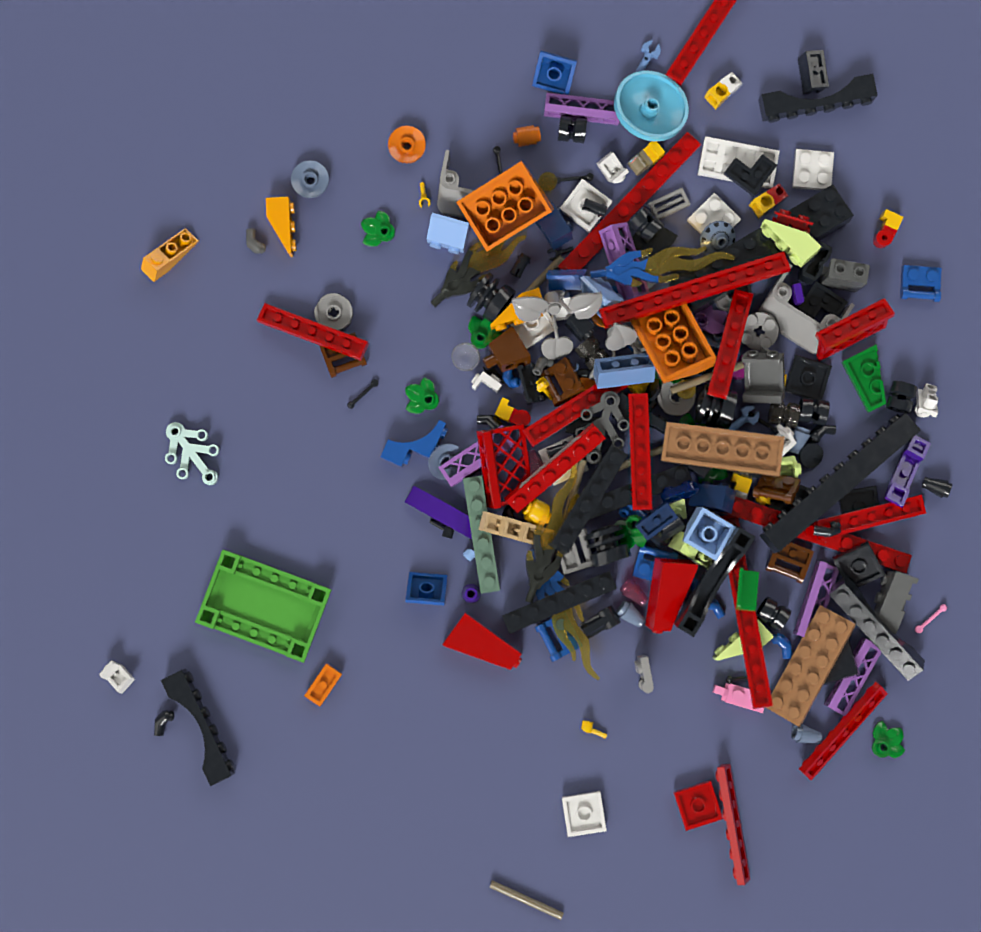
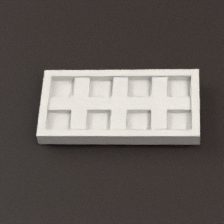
M705 136L697 175L731 181L723 173L735 157L749 168H752L762 154L777 164L780 151ZM776 168L761 187L768 189L773 187Z

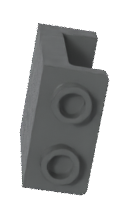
M832 258L829 267L823 266L819 283L828 288L856 293L867 284L870 265Z
M757 350L745 352L742 357L745 373L743 402L782 404L785 398L784 353H778V351L759 353Z

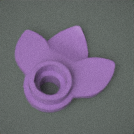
M712 305L695 314L694 318L701 331L705 330L715 335L723 333L725 328L723 323L728 313L713 310Z

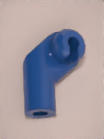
M713 599L708 610H713L717 619H720L726 613L720 603Z
M781 633L773 634L774 637L771 641L782 648V659H791V641Z

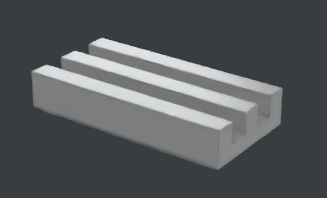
M682 187L648 203V206L654 217L660 220L690 206V202ZM676 195H682V197H679L656 209L654 207L655 205L664 202ZM683 200L685 201V203H683V204H681V205H678V206H676V207H674V208H672V209H670V210H668V211H666V212L661 213V214L658 215V212H660V211H662V210H664V209H666V208H668V207H671V206H673V205H675V204H677V203H679V202H681V201H683Z

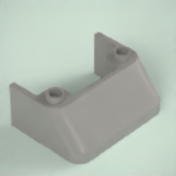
M446 150L439 183L438 210L445 215L466 218L456 202L474 190L458 187L459 176L455 171L448 170L450 151Z
M788 272L780 274L758 311L769 313L774 317L781 335L806 351L817 354L819 341L815 334L848 317L855 305L851 303L844 308L839 317L829 314L819 323L787 303L792 296L790 286L783 282Z

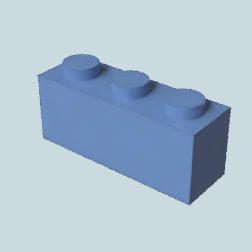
M641 353L595 359L593 376L597 389L654 382L656 369L648 354Z

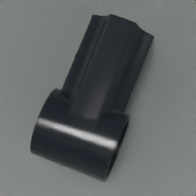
M677 514L678 518L650 538L656 547H665L670 542V537L686 529L687 525L680 514Z
M610 605L579 625L587 639L603 630L611 629L621 623L613 606Z

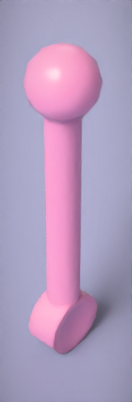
M945 604L940 605L939 610L920 626L917 625L915 627V632L922 633L923 628L941 612L947 610V606Z

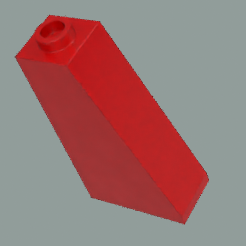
M655 558L645 626L650 628L653 633L662 634L663 631H671L698 569V564L684 559Z
M466 612L442 644L447 648L509 670L512 667L517 668L522 661V658H520L521 652Z

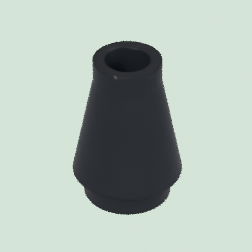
M925 477L921 487L940 498H948L952 483H949L948 480Z

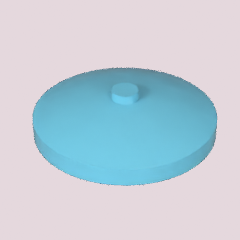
M639 71L630 74L621 82L614 97V108L620 123L630 133L644 140H668L680 132L688 118L689 106L683 90L675 81L659 72Z

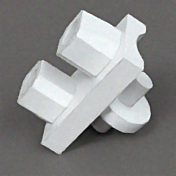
M927 383L923 390H917V405L915 406L917 416L923 418L930 415L932 417L937 416V386Z

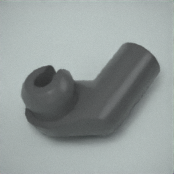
M246 229L247 247L256 254L264 253L266 246L264 243L256 240V230Z
M539 357L532 370L533 374L541 375L543 369L550 368L555 364V361L549 360L546 357Z

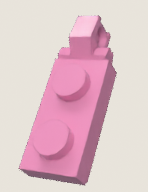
M725 683L724 687L718 685L713 687L712 692L722 695L721 700L726 703L760 713L764 711V708L753 709L748 688L731 683Z

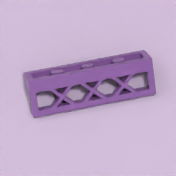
M547 93L544 110V116L560 118L561 116H568L572 120L585 118L587 122L619 125L616 112L604 110L608 106H614V101L554 93ZM550 99H558L562 105L549 104ZM575 101L580 107L567 106V104ZM591 103L595 104L599 108V110L589 109L585 107Z
M627 222L612 224L599 231L609 265L626 253L625 247L629 249V252L636 251ZM622 228L624 238L620 235L618 229ZM633 278L631 286L615 281L618 293L622 295L624 301L650 293L647 282L644 280ZM637 283L641 286V293L638 292Z
M507 439L501 448L507 451L514 444ZM478 441L438 467L451 488L463 481V478H467L481 469L480 458L476 460V456H480L477 453ZM499 450L495 458H497L503 453ZM465 454L474 455L473 463L470 465L461 464L462 457ZM450 464L458 466L457 474L451 478L444 470Z
M816 561L793 634L801 637L805 636L808 624L813 619L812 611L814 605L818 604V606L821 605L827 608L831 597L829 595L831 586L835 584L839 572L837 567L828 565V563L823 561ZM826 568L833 570L831 579L824 581L823 577ZM824 586L826 595L818 599L820 587Z
M861 638L853 651L858 668L863 663L865 672L863 675L837 681L824 703L825 706L843 716L847 715L881 654L876 645L866 638ZM870 647L876 650L872 658L865 659ZM854 680L856 688L854 691L847 693L846 690L850 682ZM842 697H845L846 706L842 711L837 706Z

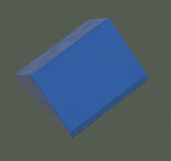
M540 51L532 86L569 95L577 60Z
M409 572L405 602L445 605L447 575Z

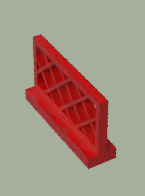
M883 298L817 332L815 337L819 341L816 355L818 361L886 328L888 319L895 315L886 299Z
M524 424L477 431L486 504L489 508L497 509L501 508V506L509 505L505 500L501 501V493L504 488L509 492L512 491L506 486L512 477L519 482L517 484L519 486L531 475L526 436L522 432ZM519 429L520 436L515 442L509 436L513 430ZM500 433L504 436L499 445L493 442L492 434ZM507 439L514 444L509 453L501 448ZM517 447L522 450V456L519 460L511 456ZM499 450L506 455L501 464L496 462L495 458ZM509 458L516 462L511 472L504 468ZM519 466L525 472L521 480L514 475ZM501 470L509 474L504 483L498 480V474Z

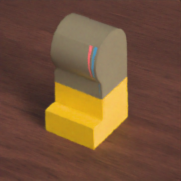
M651 141L627 165L636 176H639L664 156L665 151L657 141Z

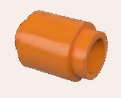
M534 125L516 128V132H513L514 144L518 143V147L540 142L539 126L534 127Z

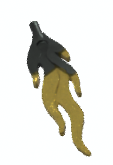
M526 235L517 237L502 251L501 248L507 240L489 251L484 249L477 253L476 251L483 245L481 242L474 244L465 254L457 273L458 261H455L450 266L444 285L440 290L441 293L430 303L436 307L445 298L449 299L450 297L471 293L476 284L487 274L470 282L471 279L479 273L494 269L506 262L519 242L526 239Z
M576 465L571 468L568 482L553 498L551 517L546 529L542 533L547 519L546 515L542 516L533 534L535 559L533 560L532 551L528 550L526 554V570L529 579L528 585L530 586L525 599L527 602L533 603L537 589H540L545 582L553 577L560 567L563 554L557 551L551 562V556L555 549L549 546L548 543L579 497V494L575 493L569 499L566 515L562 519L564 502L576 483Z

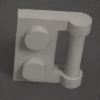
M586 528L579 535L586 560L585 563L580 562L575 543L569 553L565 555L557 551L558 556L562 557L561 567L563 574L593 566L590 559L591 550L586 546L589 545L588 540L585 541L583 537L588 534Z
M646 655L637 656V661H634L636 672L641 677L638 686L645 693H651L654 685L649 659Z

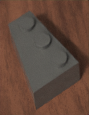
M886 571L885 576H882L880 580V585H882L880 592H877L874 603H876L874 612L896 634L905 614L903 610L906 600L910 601L912 597L909 594L912 584H917L919 579L897 571Z

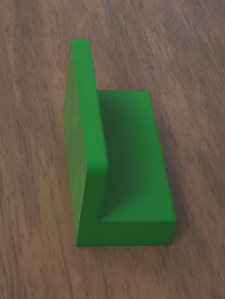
M740 568L736 610L756 612L759 572L745 571L744 568Z

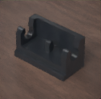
M824 50L805 51L797 58L803 95H808L812 91L820 93L829 87Z
M534 363L526 366H517L527 405L545 401L544 393L537 390L536 381L540 378L532 372L535 366Z

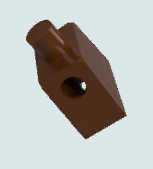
M513 326L489 343L491 355L482 359L487 369L497 364L501 372L531 363V355Z

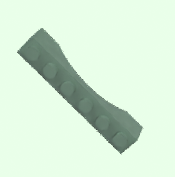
M482 476L463 478L481 594L500 591L491 533L478 530L483 511L488 512Z

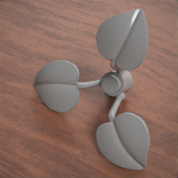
M600 291L597 293L575 295L570 299L569 307L564 303L563 299L559 298L556 292H548L545 294L544 299L541 297L513 298L512 304L516 316L525 322L539 319L541 313H546V310L552 315L555 338H546L542 342L541 350L546 358L556 360L567 356L573 349V342L569 337L562 336L558 338L555 314L560 312L561 305L570 314L574 313L577 319H588L594 316L600 309L602 293Z
M614 323L613 327L607 331L606 347L612 350V357H616L615 350L626 347V345H630L638 354L642 353L633 344L637 339V333L634 329ZM593 369L592 372H591L590 375H589V379H592V380L595 381L594 376H593V372H594V369Z

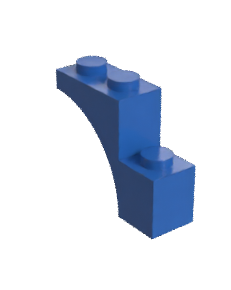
M439 420L429 434L413 442L401 443L388 439L380 457L402 468L404 464L407 465L412 456V454H409L410 450L429 458L431 453L438 447L440 439L445 438L448 432L447 424Z

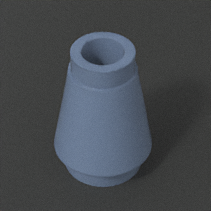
M795 425L792 431L794 432L793 437L796 444L789 451L799 455L801 448L810 437V430Z
M623 601L616 610L619 618L637 627L642 626L645 621L643 615L631 602Z
M803 724L800 727L794 725L791 731V738L797 743L819 744L822 739V733Z

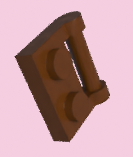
M355 332L349 334V335H352V336L357 337ZM319 345L331 378L354 367L367 365L366 359L363 356L361 361L354 359L334 367L332 362L347 357V355Z
M564 357L547 370H543L541 375H539V378L544 377L549 382L547 389L553 398L552 402L555 407L561 406L585 389L567 357ZM554 375L564 392L562 395H559L551 380V377Z
M763 475L762 479H759L753 489V497H765L785 501L786 504H792L801 485V479L782 475Z
M790 542L780 552H771L765 570L780 573L802 584L815 551ZM776 559L801 567L799 573L775 564Z

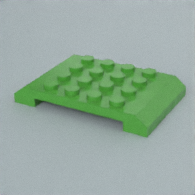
M222 549L195 623L222 631L305 663L332 589Z

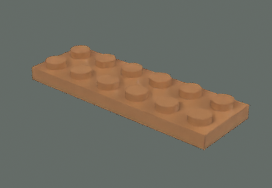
M666 422L661 461L780 476L785 437Z
M820 605L806 630L805 636L802 637L771 694L773 706L766 708L800 727L856 624Z

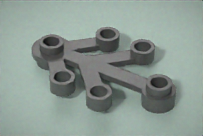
M607 391L601 396L599 403L588 409H583L580 412V416L585 421L590 420L593 414L601 410L603 412L600 418L584 427H578L575 430V436H577L579 430H585L593 423L603 436L605 431H607L613 446H615L616 440H620L621 445L616 448H623L624 441L618 437L609 420L610 413L612 412L618 421L617 427L620 430L626 431L629 428V422L624 419L618 408L620 403L619 396L613 391ZM608 398H613L614 400L611 405L607 404ZM585 411L590 413L588 418L583 417ZM622 421L627 423L625 428L620 427ZM602 442L586 455V459L590 464L600 462L602 458L600 453ZM593 453H596L598 456L596 460L591 459Z

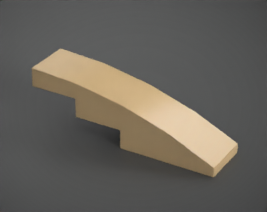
M483 511L478 529L532 545L533 534L541 535V546L547 549L552 548L548 543L556 532Z

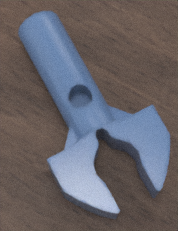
M653 40L644 43L641 51L644 52V57L636 72L644 71L651 59H658L661 53L659 44L655 51L649 53Z
M745 405L741 408L742 416L730 425L729 430H737L746 422L754 425L758 422L759 411L753 416H748V412L754 409L755 406Z

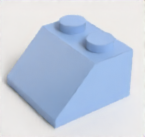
M432 213L427 243L436 249H441V247L447 248L449 252L454 254L464 253L470 233L469 223Z
M582 276L580 278L582 293H597L601 291L602 304L600 308L624 301L622 295L616 294L610 283L604 281L601 277L591 279L590 276Z
M696 507L687 523L682 541L717 561L736 527L707 509Z

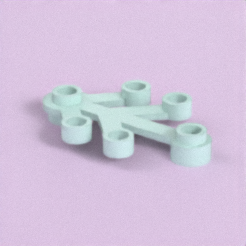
M177 422L169 424L166 429V435L170 439L169 453L165 456V461L168 464H175L178 460L176 455L178 442L183 448L180 468L176 472L177 477L183 480L189 477L188 466L189 459L191 458L203 474V482L207 485L216 484L219 479L218 473L214 470H209L196 452L217 456L220 452L219 447L214 444L210 446L190 444L185 438L191 437L197 438L200 441H206L208 439V432L203 429L198 431L187 430L182 424ZM175 428L178 429L177 435L172 434V431ZM201 432L205 433V437L203 439L199 438V434ZM212 447H216L217 449L215 454H212L210 452V449ZM170 455L174 456L173 462L168 460ZM182 470H185L186 475L184 477L180 476V472ZM208 474H212L213 476L212 480L208 481L206 478Z

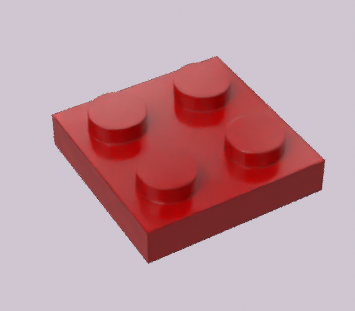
M710 780L673 792L686 831L723 819Z

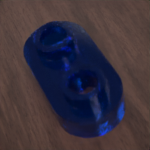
M688 480L680 486H670L663 489L660 497L663 502L667 501L670 504L694 496L699 492V488L696 482Z

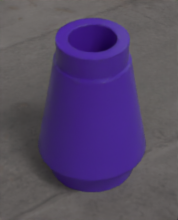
M475 584L466 585L462 590L463 599L468 603L477 602L481 597L480 588ZM469 590H473L475 592L474 597L470 598L467 595Z

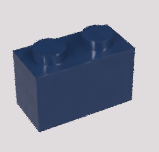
M551 202L554 210L535 223L554 250L572 240V231L574 230L570 222H565L563 219L564 214L559 206L555 207L553 202Z
M702 481L701 484L694 483L689 506L695 509L696 507H703L710 512L732 514L736 491L729 488L730 485L726 483H718V485H713V483Z

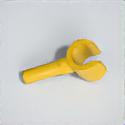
M421 182L419 205L422 208L421 202L427 200L428 207H430V200L425 192V184Z
M541 377L536 381L538 392L545 393L552 400L553 398L547 389L549 382L544 377Z
M582 721L581 729L583 731L606 739V733L593 729V722Z

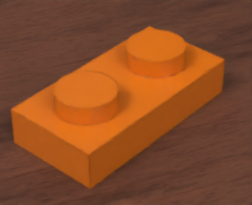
M326 663L304 696L320 707L342 676V673Z

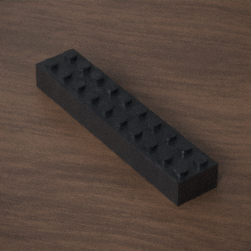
M833 184L788 210L791 212V216L797 218L799 214L810 217L809 221L813 225L808 224L807 227L811 228L809 235L816 242L848 224L854 216ZM758 228L672 279L669 287L782 251L776 247V242L771 237H766L762 229ZM784 251L786 258L788 260L789 255ZM735 289L690 302L687 305L694 316L731 294Z

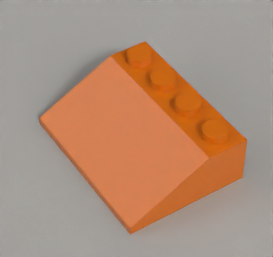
M522 161L456 202L486 251L499 245L554 210L546 194Z
M687 304L630 321L663 383L696 375L714 367L716 356Z

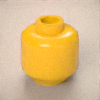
M537 498L522 510L524 519L537 526H542L544 523L547 524L552 517L550 506Z

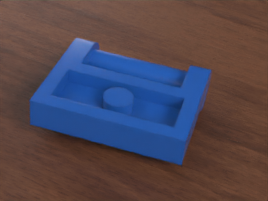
M903 265L901 270L900 299L919 298L940 302L942 268ZM908 286L932 287L933 291L909 290Z
M647 544L643 548L639 547L632 576L652 581L654 562L643 559L645 553L660 558L677 559L678 552H667L649 547Z
M566 612L534 627L536 632L540 633L551 655L550 659L552 662L583 646ZM549 626L552 627L563 649L559 652L546 630Z

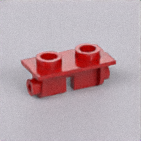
M780 209L779 212L774 211L777 214V218L773 217V222L788 227L791 224L793 225L792 228L809 234L811 228L807 226L808 224L813 225L809 221L810 217L799 214L797 218L791 216V212Z

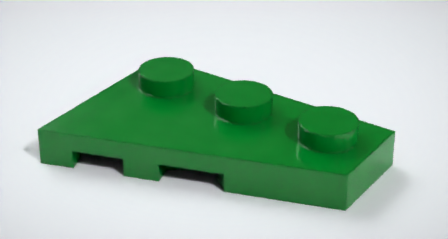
M877 344L841 362L867 413L886 404L884 385L880 374V361H878Z

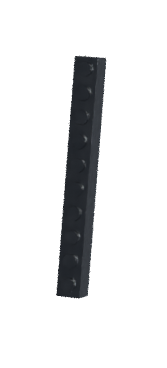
M907 413L893 416L889 420L890 424L887 427L883 425L875 432L876 436L873 439L869 437L861 444L862 448L859 451L855 449L847 455L848 460L845 463L839 462L833 467L834 472L832 474H825L819 479L820 484L818 486H811L805 491L806 496L804 498H797L790 504L792 506L791 509L788 511L783 510L776 516L778 518L777 521L774 523L769 522L762 528L764 532L759 536L773 553L780 552L921 431Z

